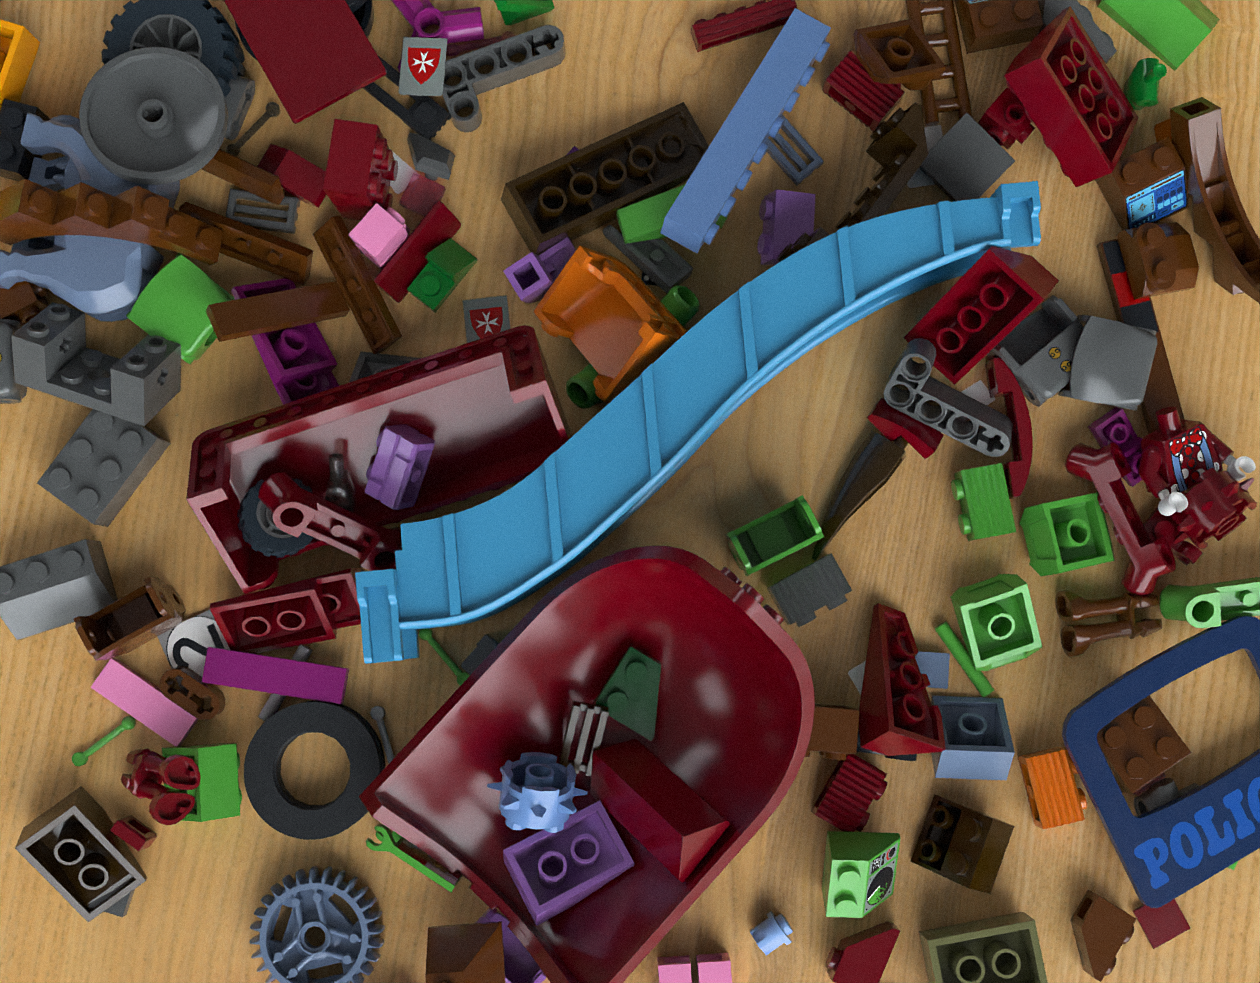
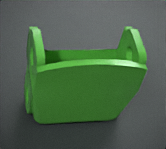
M178 253L175 256L176 258L163 267L147 284L136 300L132 310L126 316L150 336H161L166 340L181 344V359L191 364L194 360L199 359L217 338L206 313L208 305L235 299L181 253Z
M803 495L725 535L728 539L727 544L733 558L746 576L824 537L821 527Z

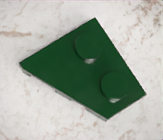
M630 644L593 704L608 707V716L652 741L655 734L661 662Z

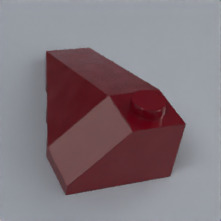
M880 603L873 606L859 704L860 746L887 756L942 752L945 750L942 716L938 705L931 704L926 687L930 685L927 674L920 673L915 659L918 648L906 614Z

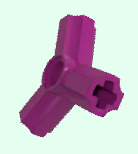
M391 0L414 30L411 37L447 39V44L485 39L480 7L440 12L434 8L429 0ZM430 25H438L440 27L431 34L424 32ZM400 60V62H399V64H398V67H397L398 70H399V72H400V69H401V60Z

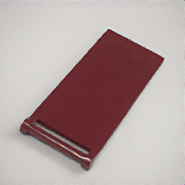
M224 0L292 122L295 124L387 74L384 65L345 0Z

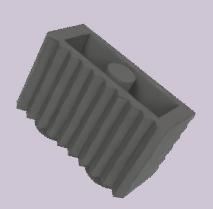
M832 553L767 588L787 625L796 622L798 627L817 618L814 611L826 605L829 610H832L848 601L845 594L852 591Z

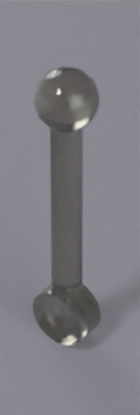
M275 102L268 103L266 112L235 144L228 145L226 152L237 157L240 153V148L270 117L279 116L281 111L279 105Z

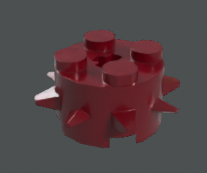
M1213 467L1203 472L1196 479L1198 485L1193 487L1188 493L1185 491L1180 492L1187 498L1188 507L1180 513L1175 512L1170 515L1171 519L1178 525L1177 530L1180 531L1173 540L1174 543L1189 538L1198 549H1204L1208 546L1206 540L1214 536L1220 541L1234 531L1247 519L1243 512L1247 508L1253 510L1257 507V502L1247 491L1254 479L1249 478L1238 483L1228 471L1217 472Z

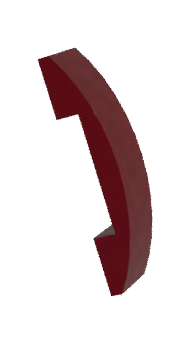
M993 358L985 364L990 398L1004 397L1006 416L1010 418L1013 424L1010 443L1013 461L1003 464L1009 499L1021 496L1029 476L1033 450L1032 426L1025 397L1015 376L1001 358Z

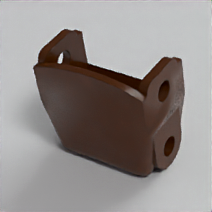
M148 577L144 579V586L94 614L74 618L75 628L89 654L94 657L95 661L124 655L179 625L184 619L185 607L175 589L170 585L164 584L159 578Z

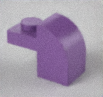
M566 237L539 256L534 252L529 253L503 270L520 300L525 303H533L544 297L577 249L571 239Z

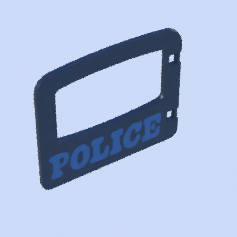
M1233 617L1222 622L1221 626L1208 628L1164 650L1095 692L1074 707L1063 722L1062 737L1065 747L1138 898L1150 908L1162 907L1260 848V749L1185 795L1144 814L1134 816L1098 744L1097 733L1118 715L1167 684L1211 661L1240 649H1244L1247 652L1260 679V620L1256 617Z

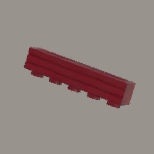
M761 0L755 3L754 6L748 8L742 6L729 14L725 12L719 13L713 19L707 21L706 19H700L691 27V35L696 50L700 52L783 26L794 9H798L795 0H771L768 2Z

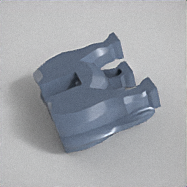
M27 113L21 137L22 146L36 155L55 152L65 155L50 161L34 157L29 176L30 181L53 191L64 188L66 190L82 182L112 196H116L135 186H140L169 199V207L174 209V204L180 190V180L168 184L145 185L122 179L108 171L95 158L84 140L78 118L70 115H60L51 118L49 121H44L37 115ZM83 235L36 237L13 244L10 253L0 250V288L10 289L18 282H30L39 287L49 289L60 299L69 302L101 322L123 321L129 319L126 314L132 310L141 292L157 274L163 263L164 256L150 245L121 239Z

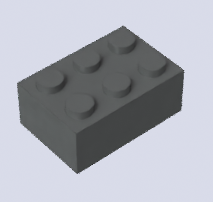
M92 409L37 484L92 524L108 527L171 443L146 425L142 426Z

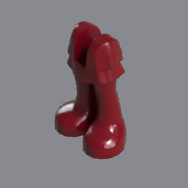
M148 748L128 753L126 761L134 765L132 774H122L121 783L125 788L139 799L147 798L152 800L149 804V812L157 822L164 825H173L184 819L192 810L195 798L188 793L161 785L163 781V783L181 790L197 788L200 784L201 775L193 759L184 755H173L165 758Z

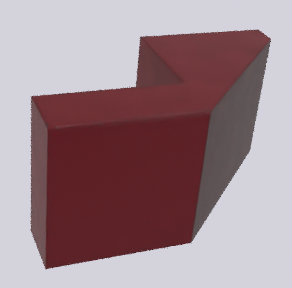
M270 144L257 167L278 176L281 186L300 201L319 208L327 195L323 190L326 171L289 149Z

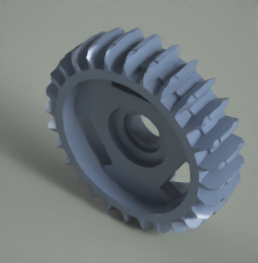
M313 866L309 870V877L306 876L304 869H299L295 873L296 881L291 875H286L282 878L284 887L279 883L274 884L270 889L274 896L266 894L261 899V902L267 908L259 907L254 912V915L262 919V921H256L250 926V929L260 932L259 935L254 936L249 941L250 944L260 945V949L253 953L251 958L262 957L264 960L258 967L257 972L268 969L271 973L265 982L271 983L277 979L280 983H363L364 977L361 973L370 975L374 970V967L368 961L377 962L381 956L373 948L382 947L384 940L375 937V935L383 932L385 929L384 925L374 924V921L382 915V911L371 912L370 909L377 901V898L365 900L363 897L369 889L368 886L357 891L354 887L358 877H354L346 883L344 882L346 871H340L334 878L332 877V867H327L323 871L322 876H319L318 866ZM335 893L343 898L353 908L359 921L353 924L330 897ZM284 905L292 908L283 940L279 941L274 937V929L281 907ZM313 926L320 927L325 933V942L320 946L311 945L306 938L308 928ZM342 963L344 973L321 979L309 977L308 970Z

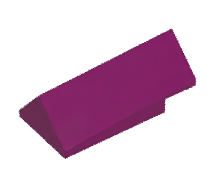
M283 278L235 286L231 292L236 300L295 289L296 286L293 281ZM316 323L251 335L282 404L339 386L332 373V370L338 364Z

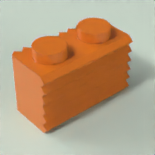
M1058 746L1018 756L1035 826L1041 829H1049L1085 820L1083 810L1087 809L1086 797L1083 790L1076 786L1074 775L1078 774L1066 748Z

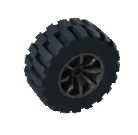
M130 0L123 6L125 12L121 16L115 14L111 20L112 31L107 30L105 32L103 42L108 49L102 50V62L104 64L125 52L135 49L165 47L182 51L203 63L217 79L224 97H227L231 91L228 85L231 79L236 80L237 75L245 77L246 69L242 65L245 57L243 49L239 45V40L221 12L216 7H212L208 0H139L136 3Z

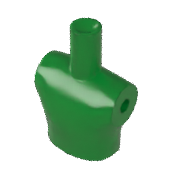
M1156 58L1139 60L1125 82L1123 93L1134 110H1141L1144 107L1158 104L1159 81L1166 75L1167 68L1165 65L1159 64V60Z

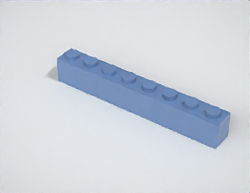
M796 8L794 9L665 216L661 234L698 254L704 242L708 245L712 243L720 228L716 224L719 217L722 215L727 218L737 200L732 197L736 189L744 190L753 173L749 170L753 162L759 165L769 147L765 144L767 138L770 136L775 139L784 123L781 115L784 111L789 113L792 111L800 96L796 92L800 85L803 87L808 85L815 72V68L811 67L815 60L821 63L830 47V43L826 42L831 27Z

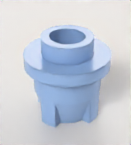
M772 911L766 914L768 917L766 920L750 930L756 944L765 955H768L783 943L788 945L792 942L788 936L793 932L791 926L782 914L775 916Z

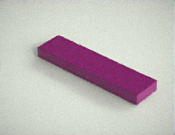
M208 647L202 682L343 704L349 668Z

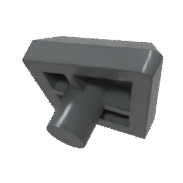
M410 132L407 141L415 170L424 172L425 177L431 181H436L438 177L449 180L455 155L450 150L427 138Z

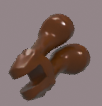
M1063 590L1059 591L1056 595L1057 614L1064 622L1081 621L1087 618L1117 614L1118 621L1064 626L1060 634L1061 644L1065 654L1069 657L1083 654L1091 644L1098 641L1118 637L1133 639L1139 635L1144 638L1162 629V619H1141L1135 621L1134 608L1144 609L1160 605L1156 594L1137 595L1124 592L1121 596L1112 598L1084 599L1075 591Z

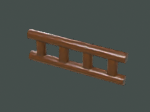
M905 0L908 19L913 20L931 47L947 46L950 64L945 65L946 68L942 76L932 79L926 89L920 90L926 126H934L939 123L938 113L958 111L959 119L966 113L973 118L953 0L926 2ZM941 14L944 32L925 35L922 16ZM952 78L955 97L935 100L933 81Z

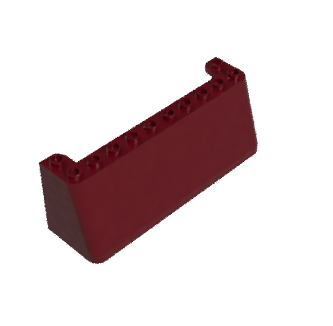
M522 325L204 431L192 443L186 500L243 593L247 594L256 590L266 589L274 583L279 573V560L298 556L306 551L329 545L313 538L307 546L291 556L285 555L283 558H276V556L272 555L268 557L260 551L256 552L253 550L252 546L242 538L243 534L238 528L239 517H237V513L246 493L261 479L266 480L274 473L285 472L293 479L298 478L302 480L304 485L309 486L313 490V494L371 522L385 526L521 481L572 437L535 330L531 326ZM404 424L419 431L420 434L435 440V445L415 505L396 510L381 503V500H376L365 493L368 482L366 472L375 460L378 451L376 441L379 434L385 429V426Z

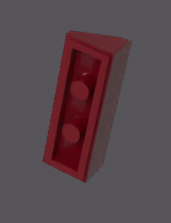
M436 201L375 277L374 282L379 289L396 302H401L408 294L407 288L427 265L428 262L425 256L448 239H452L461 227L460 221L441 201Z

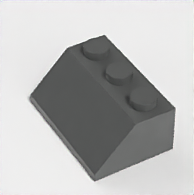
M84 539L0 566V617L17 640L74 623V618L90 616L118 600L101 541Z

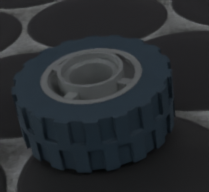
M298 478L293 479L300 488L312 493L313 490L309 486L304 485L302 480ZM261 479L250 488L240 503L241 506L237 517H239L238 528L243 534L242 538L252 546L253 550L256 552L260 551L268 557L272 555L276 556V558H283L285 555H294L307 546L314 537L302 532L297 538L281 531L275 526L271 510L258 498L259 489L265 481Z

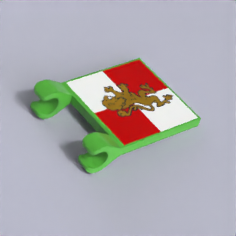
M384 825L375 826L374 829L377 831L376 837L382 843H375L372 839L368 838L366 845L369 849L391 852L448 891H453L462 877L459 871L456 870L452 874L430 855L393 831L391 834L389 828Z

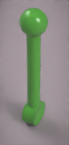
M430 628L420 629L419 637L424 641H428L457 676V683L461 686L470 675L459 669L433 638Z
M131 716L124 717L121 725L84 752L75 753L72 756V763L75 766L85 765L90 755L124 730L133 729L136 724L135 719Z

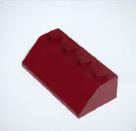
M991 246L903 338L908 343L916 338H923L933 343L936 348L933 366L955 385L1047 297L1059 280L1033 256Z

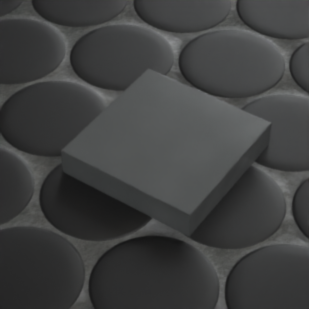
M966 113L928 151V156L919 168L952 201L979 199L1015 160Z

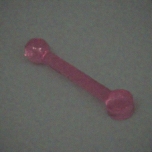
M505 31L501 36L461 45L450 44L447 45L446 55L455 56L462 51L488 46L511 38L514 34L511 31Z

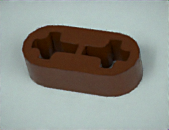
M177 666L166 671L160 679L162 694L195 718L209 720L220 714L225 707L223 692L213 684L202 682V677L190 668ZM181 676L183 678L181 684L185 688L176 690L174 688L176 682L173 679ZM210 696L212 698L210 704L213 707L205 710L202 699Z

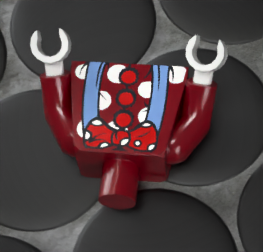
M1173 406L1156 411L1159 429L1147 434L1141 440L1142 455L1138 474L1146 484L1147 492L1152 493L1155 498L1161 499L1158 504V510L1165 516H1170L1175 512L1180 513L1188 507L1187 498L1180 492L1198 484L1196 479L1206 470L1213 467L1217 472L1223 470L1222 464L1225 463L1228 466L1226 471L1235 480L1240 481L1246 475L1239 467L1246 473H1251L1256 468L1254 461L1249 457L1241 456L1237 459L1233 457L1234 451L1203 423L1180 419L1177 407Z

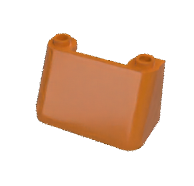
M580 245L533 311L542 322L541 327L546 333L556 338L559 335L569 338L599 374L593 381V385L596 388L595 394L608 404L687 332L629 266L619 259Z

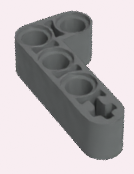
M552 25L541 26L447 60L445 62L442 95L454 126L466 133L473 132L480 126L482 113L476 95L561 64L566 54L564 36L561 30ZM550 43L553 49L549 50L546 44ZM532 48H535L536 56H532ZM517 53L526 56L523 61L517 63L509 60L512 55ZM483 65L494 67L488 74H480L478 72V69ZM458 76L462 78L460 83L455 86L446 84L450 77ZM463 107L474 109L468 117L457 115L458 111Z
M923 338L911 340L890 372L883 393L887 404L987 456L999 457L1004 455L1010 447L1013 424L1010 418L930 377L936 357V348L933 343ZM919 357L922 358L925 362L917 363L914 362L911 358ZM895 385H905L908 390H901ZM933 400L939 403L940 405L933 406L927 403L926 401ZM964 416L971 421H962L958 417Z

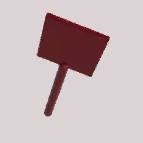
M1175 899L1159 908H1150L1144 904L1133 910L1153 949L1190 929Z

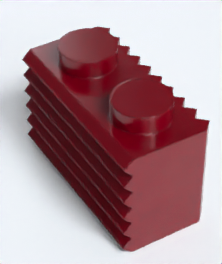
M852 49L827 77L822 88L825 94L833 98L835 102H838L840 106L849 111L851 115H854L856 119H859L861 123H864L866 127H869L871 131H874L887 118L905 93L901 89V83L885 84L874 82Z
M846 754V760H839L811 812L843 832H855V830L861 832L870 817V813L867 812L869 805L873 799L878 801L887 787L888 782L884 780L887 773L854 754Z

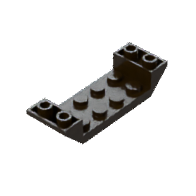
M917 102L905 111L899 108L887 122L883 121L870 135L874 141L867 148L866 152L881 167L872 177L875 184L871 189L867 187L854 201L857 208L853 213L849 211L841 218L835 226L837 230L884 215L928 156L922 110ZM822 227L810 235L804 232L794 244L789 243L781 251L777 260L781 262L799 250L829 236V234Z

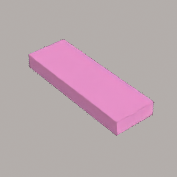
M116 658L109 660L91 686L96 692L176 747L181 746L199 720L166 698L160 688Z

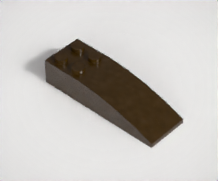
M682 102L505 183L501 201L530 253L534 252L539 256L566 237L572 241L617 219L616 211L618 209L664 193L690 178L709 145L685 103Z

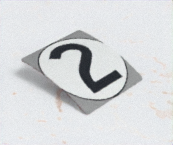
M210 610L183 621L176 627L158 636L171 669L177 666H185L203 677L208 647L230 650ZM181 676L176 677V680L179 684L180 689L185 688L181 684L183 678Z

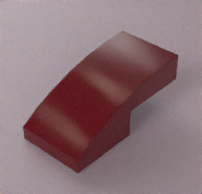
M883 398L876 402L867 416V419L888 440L892 442L901 435L924 459L936 451L944 436L940 431L891 407Z

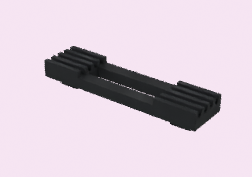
M379 57L387 72L385 76L399 87L400 73ZM374 82L363 87L369 94L402 119L412 130L432 141V137L437 135L436 132L441 130L442 125L445 126L446 121L451 119L449 112L429 96L409 95L415 100V103L408 110Z

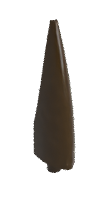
M872 430L870 431L868 437L854 455L832 497L821 525L824 537L816 541L812 559L815 561L818 559L845 522L888 482L906 457L904 449L909 443L901 435L891 442L882 435Z

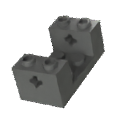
M52 302L11 335L15 383L145 426L181 391V344L166 340L161 336H150L148 334L121 359L104 354L98 350L86 348L85 312L69 308L64 304Z

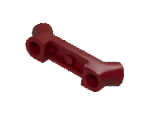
M1114 442L1099 449L1083 443L1075 445L1067 456L1065 462L1066 470L1068 473L1094 483L1099 493V505L1105 513H1109L1114 524V535L1117 541L1125 546L1130 556L1121 583L1126 590L1137 595L1152 593L1158 577L1175 571L1176 562L1164 535L1152 540L1150 539L1121 480L1122 477L1132 472L1124 453Z
M285 472L272 474L261 485L258 498L272 511L273 522L281 531L297 538L302 532L358 557L360 566L369 571L396 569L395 551L402 550L400 527L386 529L300 488Z

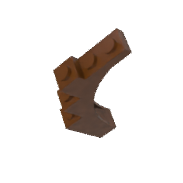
M1203 97L1170 108L1172 143L1185 165L1187 193L1192 195L1194 232L1213 245L1214 281L1230 294L1246 293L1260 304V239L1245 213L1232 178L1224 143L1221 108Z
M23 179L0 191V241L8 245L44 236H96L127 240L168 249L207 265L218 262L223 230L169 207V199L140 186H135L116 196H112L80 182L58 193L35 182Z

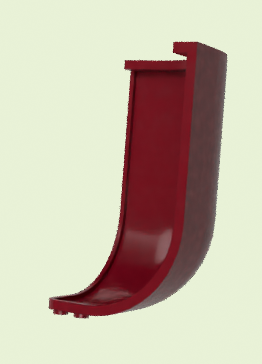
M644 546L622 550L588 564L560 582L522 618L359 795V798L373 818L430 855L452 874L456 870L459 871L472 883L469 889L491 910L498 908L510 921L507 927L527 949L551 983H623L773 814L795 780L809 745L815 710L813 681L803 653L789 634L780 626L784 619L769 605L766 604L764 607L760 605L764 598L751 585L746 583L741 588L739 585L742 581L727 567L719 571L703 558L684 549L670 546ZM632 644L661 662L654 738L650 741L608 716L600 749L636 738L721 814L730 825L682 883L606 810L634 861V866L568 910L536 926L504 863L503 850L543 829L525 828L523 830H513L506 826V818L499 809L501 791L488 788L487 784L502 782L503 775L500 767L504 766L507 760L511 762L520 760L521 754L525 752L552 754L557 756L556 763H558L573 700L593 704L624 652ZM584 711L579 712L568 759L574 760L586 713ZM594 713L582 762H587L599 714ZM579 771V774H576L575 788L587 791V795L573 797L572 802L577 809L576 812L597 802L590 794L591 776H587L585 772Z

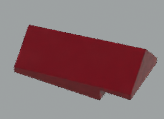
M349 568L210 603L209 609L230 650L255 654L299 646L300 644L304 645L336 639L338 628L361 624L355 572H364V569Z
M636 738L593 752L590 794L597 801L600 800L603 807L683 883L730 823Z

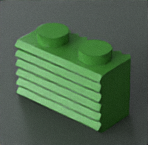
M1002 463L965 469L954 474L955 480L951 481L952 494L955 500H960L963 513L958 515L959 528L963 535L967 534L968 541L1016 532Z

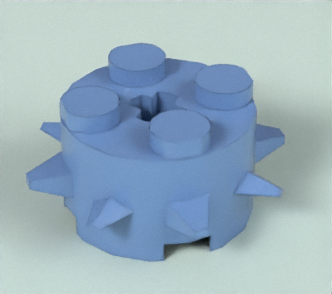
M525 752L521 754V758L518 761L511 762L507 760L505 765L500 767L503 775L502 782L487 784L488 788L501 791L499 809L506 818V826L513 830H523L525 828L544 829L550 833H557L563 830L564 823L569 819L570 814L576 813L577 810L572 802L573 797L587 795V791L575 788L576 772L573 766L569 764L565 767L556 763L557 756L541 752Z

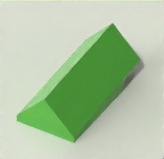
M1101 0L1097 6L1174 71L1205 39L1220 20L1199 0Z

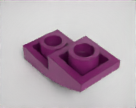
M1114 407L1090 424L1088 428L1100 447L1111 442L1116 443L1120 447L1132 469V472L1122 478L1129 486L1133 487L1142 481L1138 474L1142 455V438L1137 436L1124 410Z

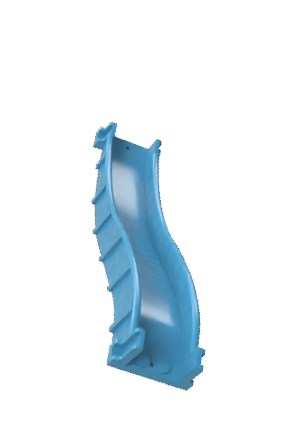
M1038 181L1001 184L989 198L949 202V200L940 201L933 205L882 215L850 227L846 226L812 243L777 263L752 281L747 282L737 292L714 308L678 339L653 364L651 363L638 378L586 423L564 445L551 454L542 465L518 484L502 494L467 510L435 519L400 524L402 550L395 551L396 569L355 572L357 601L360 606L364 663L419 658L418 629L457 626L491 617L527 598L569 570L648 501L748 398L777 374L828 338L895 301L943 281L963 276L991 246L1010 251V248L1038 246L1041 242L1039 224L1041 203Z

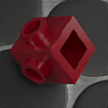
M1007 87L978 121V124L1000 146L1003 145L1008 150L1016 140L1022 144L1035 129L1031 124L1032 122L1027 118L1021 101Z

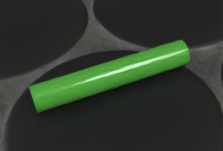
M945 621L938 625L935 631L981 696L985 697L992 693L994 688L982 671H975L969 653L948 623Z

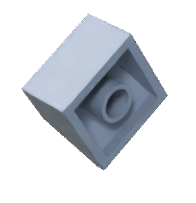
M932 696L931 704L938 705L942 716L945 741L944 751L931 753L935 778L1007 780L1015 751L1003 698Z

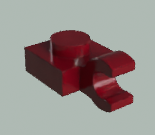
M1158 508L1143 523L1151 540L1162 535L1165 536L1173 555L1183 564L1188 565L1190 562L1194 564L1203 554L1196 546L1185 540L1174 543L1173 540L1180 532L1177 530L1178 525L1170 516L1162 515Z

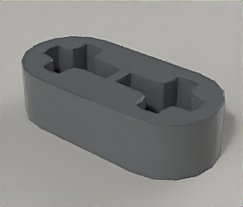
M237 75L236 80H230L228 85L231 91L225 97L228 107V127L225 138L231 141L238 136L255 94V81L241 75Z

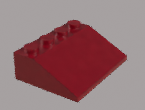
M1069 6L1053 19L1013 59L1004 77L1006 78L1009 90L1017 95L1024 106L1027 118L1034 122L1041 132L1044 144L1053 151L1059 160L1064 175L1071 179L1075 187H1079L1113 173L1139 117L1071 6Z

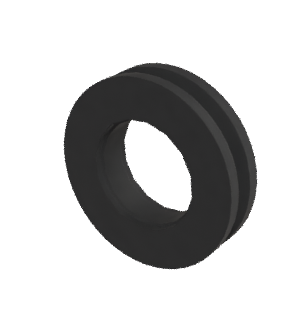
M317 700L291 705L268 718L253 736L244 762L246 792L258 815L278 832L304 840L331 837L348 829L367 814L368 810L359 798V795L385 768L384 752L379 737L370 723L350 707ZM306 733H323L336 739L345 749L350 762V778L344 792L334 801L324 805H308L295 799L285 788L281 777V759L287 746L298 736Z

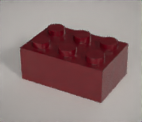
M334 119L323 190L343 219L361 221L376 203L384 210H387L389 207L392 208L393 196L389 193L390 181H396L398 161L394 160L392 149H389L387 139L383 137L378 125Z

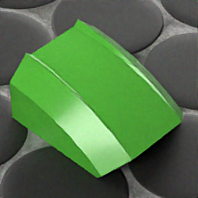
M1098 492L1024 508L1019 524L1023 528L1030 557L1029 565L1040 576L1053 575L1115 561L1105 514L1098 502Z
M998 574L996 577L966 587H959L952 594L951 600L975 671H989L1022 660L1042 648L1028 584L1017 574Z

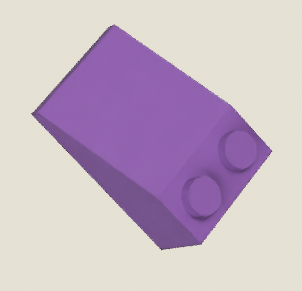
M600 800L570 815L569 819L564 823L563 830L557 833H550L543 829L503 850L504 863L536 926L568 910L635 864Z

